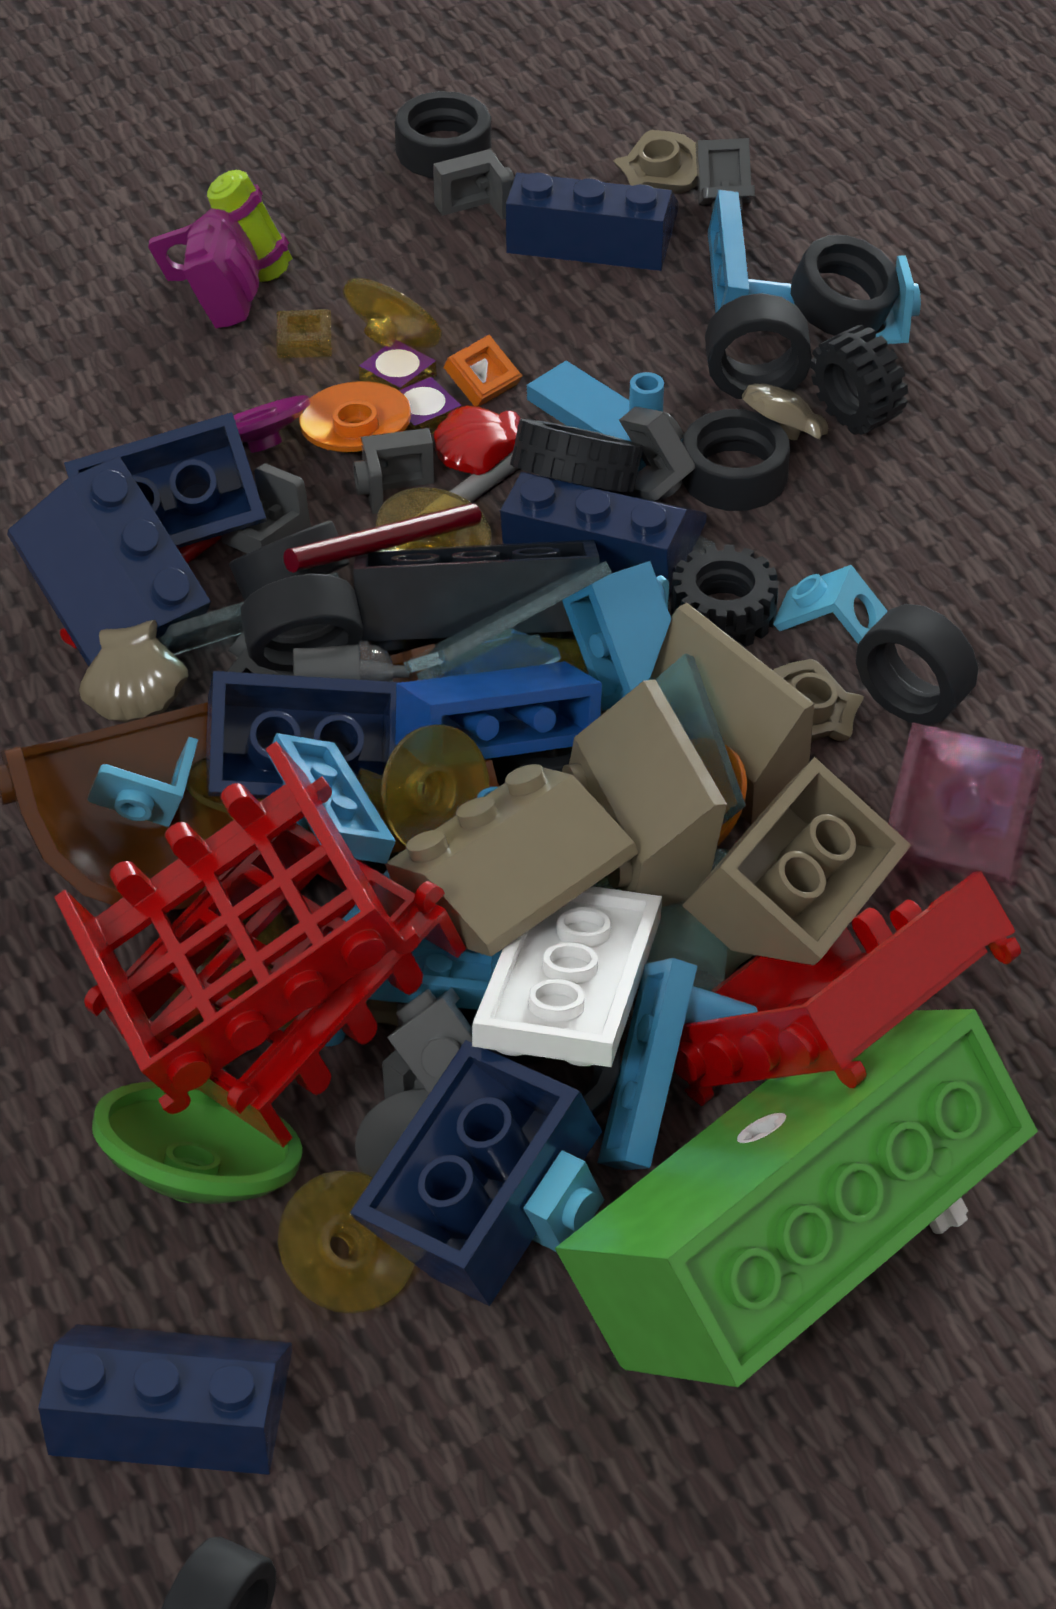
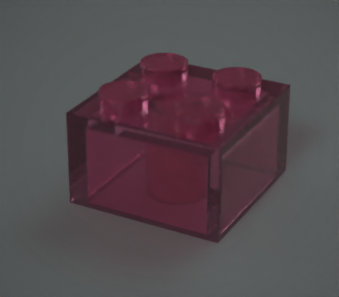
M912 723L888 824L911 844V847L901 860L966 875L982 871L987 880L1015 886L1045 764L1040 750Z

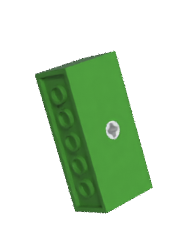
M975 1009L913 1011L852 1060V1062L861 1061L867 1073L866 1079L855 1088H849L844 1085L835 1071L767 1079L555 1247L557 1254L616 1360L623 1369L739 1387L925 1227L930 1225L933 1233L942 1234L949 1227H959L968 1220L966 1216L968 1209L961 1197L1038 1132Z

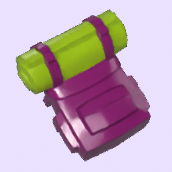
M241 170L228 171L218 176L211 183L207 191L211 209L189 226L151 238L148 244L150 252L167 281L188 280L199 303L215 328L228 327L247 320L252 300L259 287V282L278 278L287 270L288 262L293 259L288 250L289 242L284 233H279L262 202L263 193L258 184H253L248 174ZM178 244L187 245L184 265L177 264L168 257L167 251L170 247Z

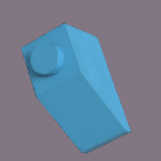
M650 561L591 580L560 594L588 673L593 678L602 682V711L611 708L641 682L650 680L671 622V616L666 605L664 587L656 578Z

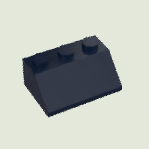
M516 172L506 202V253L662 271L679 209V202L672 190L653 188L644 184L631 186L605 183L590 178L579 180L552 177L544 173L526 174Z
M232 412L64 463L68 478L120 456L177 548L267 522Z
M120 456L66 479L8 529V537L88 666H90L102 649L99 632L103 629L127 628L146 621L156 620V638L165 647L201 630L211 601Z
M525 472L520 473L500 510L503 544L594 539L599 554L600 577L650 561L656 577L662 575L669 581V597L672 589L673 572L676 573V565L680 560L687 562V556L692 552L707 521L705 512Z
M213 671L207 710L206 768L208 796H221L222 791L227 786L240 783L256 799H265L282 787L283 780L266 751V748L273 743L276 733L335 743L373 805L400 806L402 799V748L395 744L396 683L401 682Z
M465 1040L350 1213L356 1221L433 1279L490 1306L537 1234L523 1209L561 1150L584 1161L602 1133V1130L579 1090L485 1048L472 1047V1042Z
M76 1324L53 1345L38 1407L48 1455L269 1475L292 1354V1343Z

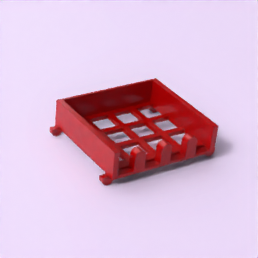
M277 741L268 746L266 751L286 783L260 802L243 784L234 783L227 786L222 791L220 798L229 815L234 820L205 841L188 823L178 822L170 826L165 833V838L173 853L179 859L150 879L131 861H122L116 864L110 871V877L123 898L98 916L94 917L66 890H63L54 897L140 1071L166 1093L158 1100L163 1110L169 1114L180 1113L190 1105L189 1091L202 1086L210 1076L246 1051L261 1045L270 1034L303 1011L317 1006L326 995L362 970L377 964L389 951L393 949L398 954H407L415 950L420 943V937L411 923L400 931L396 929L322 803L328 801L332 795V789L326 779L321 776L311 783L303 770ZM303 817H306L321 845L287 869L271 840ZM259 849L274 878L234 906L218 877ZM331 860L347 889L312 913L296 883ZM206 886L221 915L181 943L166 913ZM283 893L299 923L258 951L242 921ZM356 904L360 912L325 936L321 928ZM153 923L168 952L128 980L113 950ZM230 930L246 960L205 988L189 958ZM309 938L312 943L311 947L272 974L267 967L269 964ZM174 968H177L192 998L151 1026L136 995ZM252 976H255L258 984L217 1012L213 1003ZM199 1013L204 1019L202 1023L163 1049L160 1040Z
M297 823L271 840L287 869L320 846L316 836ZM258 849L218 878L235 906L272 880L274 876ZM355 859L398 931L411 923L420 937V943L425 938L456 958L466 950L446 909L436 904L445 894L441 887L431 881H426L419 886L416 893H413ZM331 860L296 883L299 891H301L316 874H319L340 888L347 889ZM205 888L194 902L171 924L181 943L221 915L208 889ZM283 893L263 906L245 925L258 951L266 946L256 939L258 935L287 905L290 906ZM303 896L312 913L321 908L320 905ZM354 906L322 927L321 930L324 935H328L344 924L346 921L343 918ZM230 930L189 958L196 970L225 939L229 940L225 947L198 974L205 988L215 982L242 953ZM160 936L125 972L128 980L168 952ZM309 938L289 950L285 956H281L268 966L272 968L270 973L272 974L311 947L312 943ZM392 949L377 964L362 970L326 995L317 1006L300 1013L284 1031L278 1029L270 1034L266 1040L271 1045L239 1079L220 1069L197 1089L284 1148L293 1137L271 1103L294 1079L300 1086L312 1094L318 1095L326 1090L331 1081V1073L319 1052L340 1029L360 1044H366L372 1040L377 1031V1022L365 1002L386 979H388L392 986L405 994L410 995L416 992L422 984L423 973L411 952L398 954ZM174 968L136 995L151 1026L192 998L177 968ZM181 985L185 986V989L153 1022L149 1020ZM99 986L92 987L85 996V1007L95 1016H98L104 1010L124 1038ZM225 995L213 1004L218 1009H222L234 999ZM169 1034L160 1040L163 1049L175 1042L177 1038Z
M982 871L970 874L950 891H946L934 900L924 911L912 900L908 899L902 902L890 912V920L897 931L892 934L884 918L876 909L871 907L865 909L852 920L853 930L866 950L864 953L861 952L846 927L823 958L815 965L757 955L721 982L711 992L757 1007L758 1012L684 1024L674 1071L683 1080L688 1082L689 1087L685 1089L687 1095L700 1106H703L714 1097V1091L711 1086L835 1071L840 1081L849 1088H855L866 1079L867 1073L861 1061L852 1062V1060L988 952L985 946L988 945L994 957L1003 964L1011 963L1021 954V948L1016 938H1006L1012 935L1015 929Z

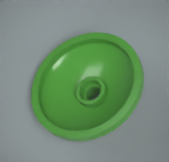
M152 1081L129 1084L114 1089L103 1096L95 1108L92 1121L93 1136L108 1159L120 1170L147 1188L181 1202L222 1204L258 1198L287 1184L294 1178L299 1169L302 1157V1144L297 1133L284 1119L280 1117L293 1138L283 1148L199 1089L188 1092L191 1098L190 1105L177 1114H169L163 1110L158 1099L166 1093Z

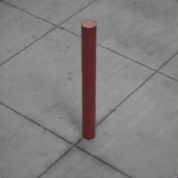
M469 503L289 548L284 552V564L288 571L294 573L474 527L481 522V511L476 504Z

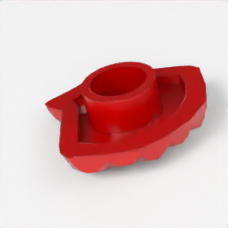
M471 405L454 409L434 431V446L437 457L446 467L476 475L485 474L513 451L521 418L514 411H505L498 414L488 409Z

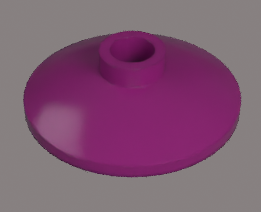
M307 395L284 398L233 415L242 443H248L251 453L280 444L282 439L279 431L292 423L310 405L309 397Z

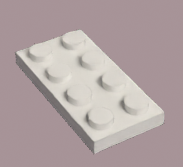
M592 886L503 948L473 1021L472 1047L497 1050L509 1056L525 1054L565 1060L577 1066L599 1065L612 1067L643 974L644 965L647 962L661 920L662 896Z

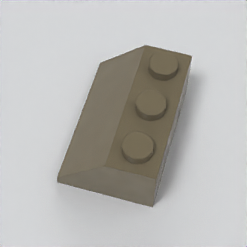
M685 603L678 607L671 617V622L650 680L656 679L691 742L703 739L716 740L729 746L739 755L747 777L746 798L740 816L752 825L771 801L809 763L814 703L690 604Z
M656 679L645 680L574 737L570 762L564 765L562 772L574 775L635 842L639 854L607 875L610 885L622 891L662 896L661 909L682 906L711 873L727 803Z
M814 757L771 801L682 906L731 951L815 965L823 958L911 847V844Z
M537 764L526 765L513 770L506 776V783L485 797L475 798L462 804L457 809L456 816L437 829L420 833L411 838L406 844L407 849L385 864L391 880L413 893H416L419 886L426 881H431L441 887L445 894L436 904L446 909L466 949L492 957L639 854L635 842L572 774L543 768Z

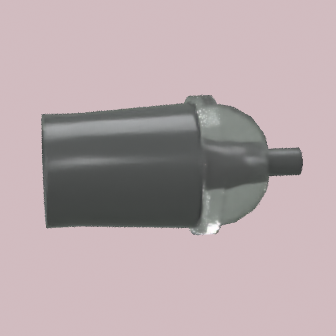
M358 641V644L293 648V676L393 682V678H409V665H393L392 658L386 650L377 645H370L368 641Z

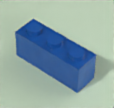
M564 661L396 683L395 744L428 767L572 747L574 737L601 716L602 682Z

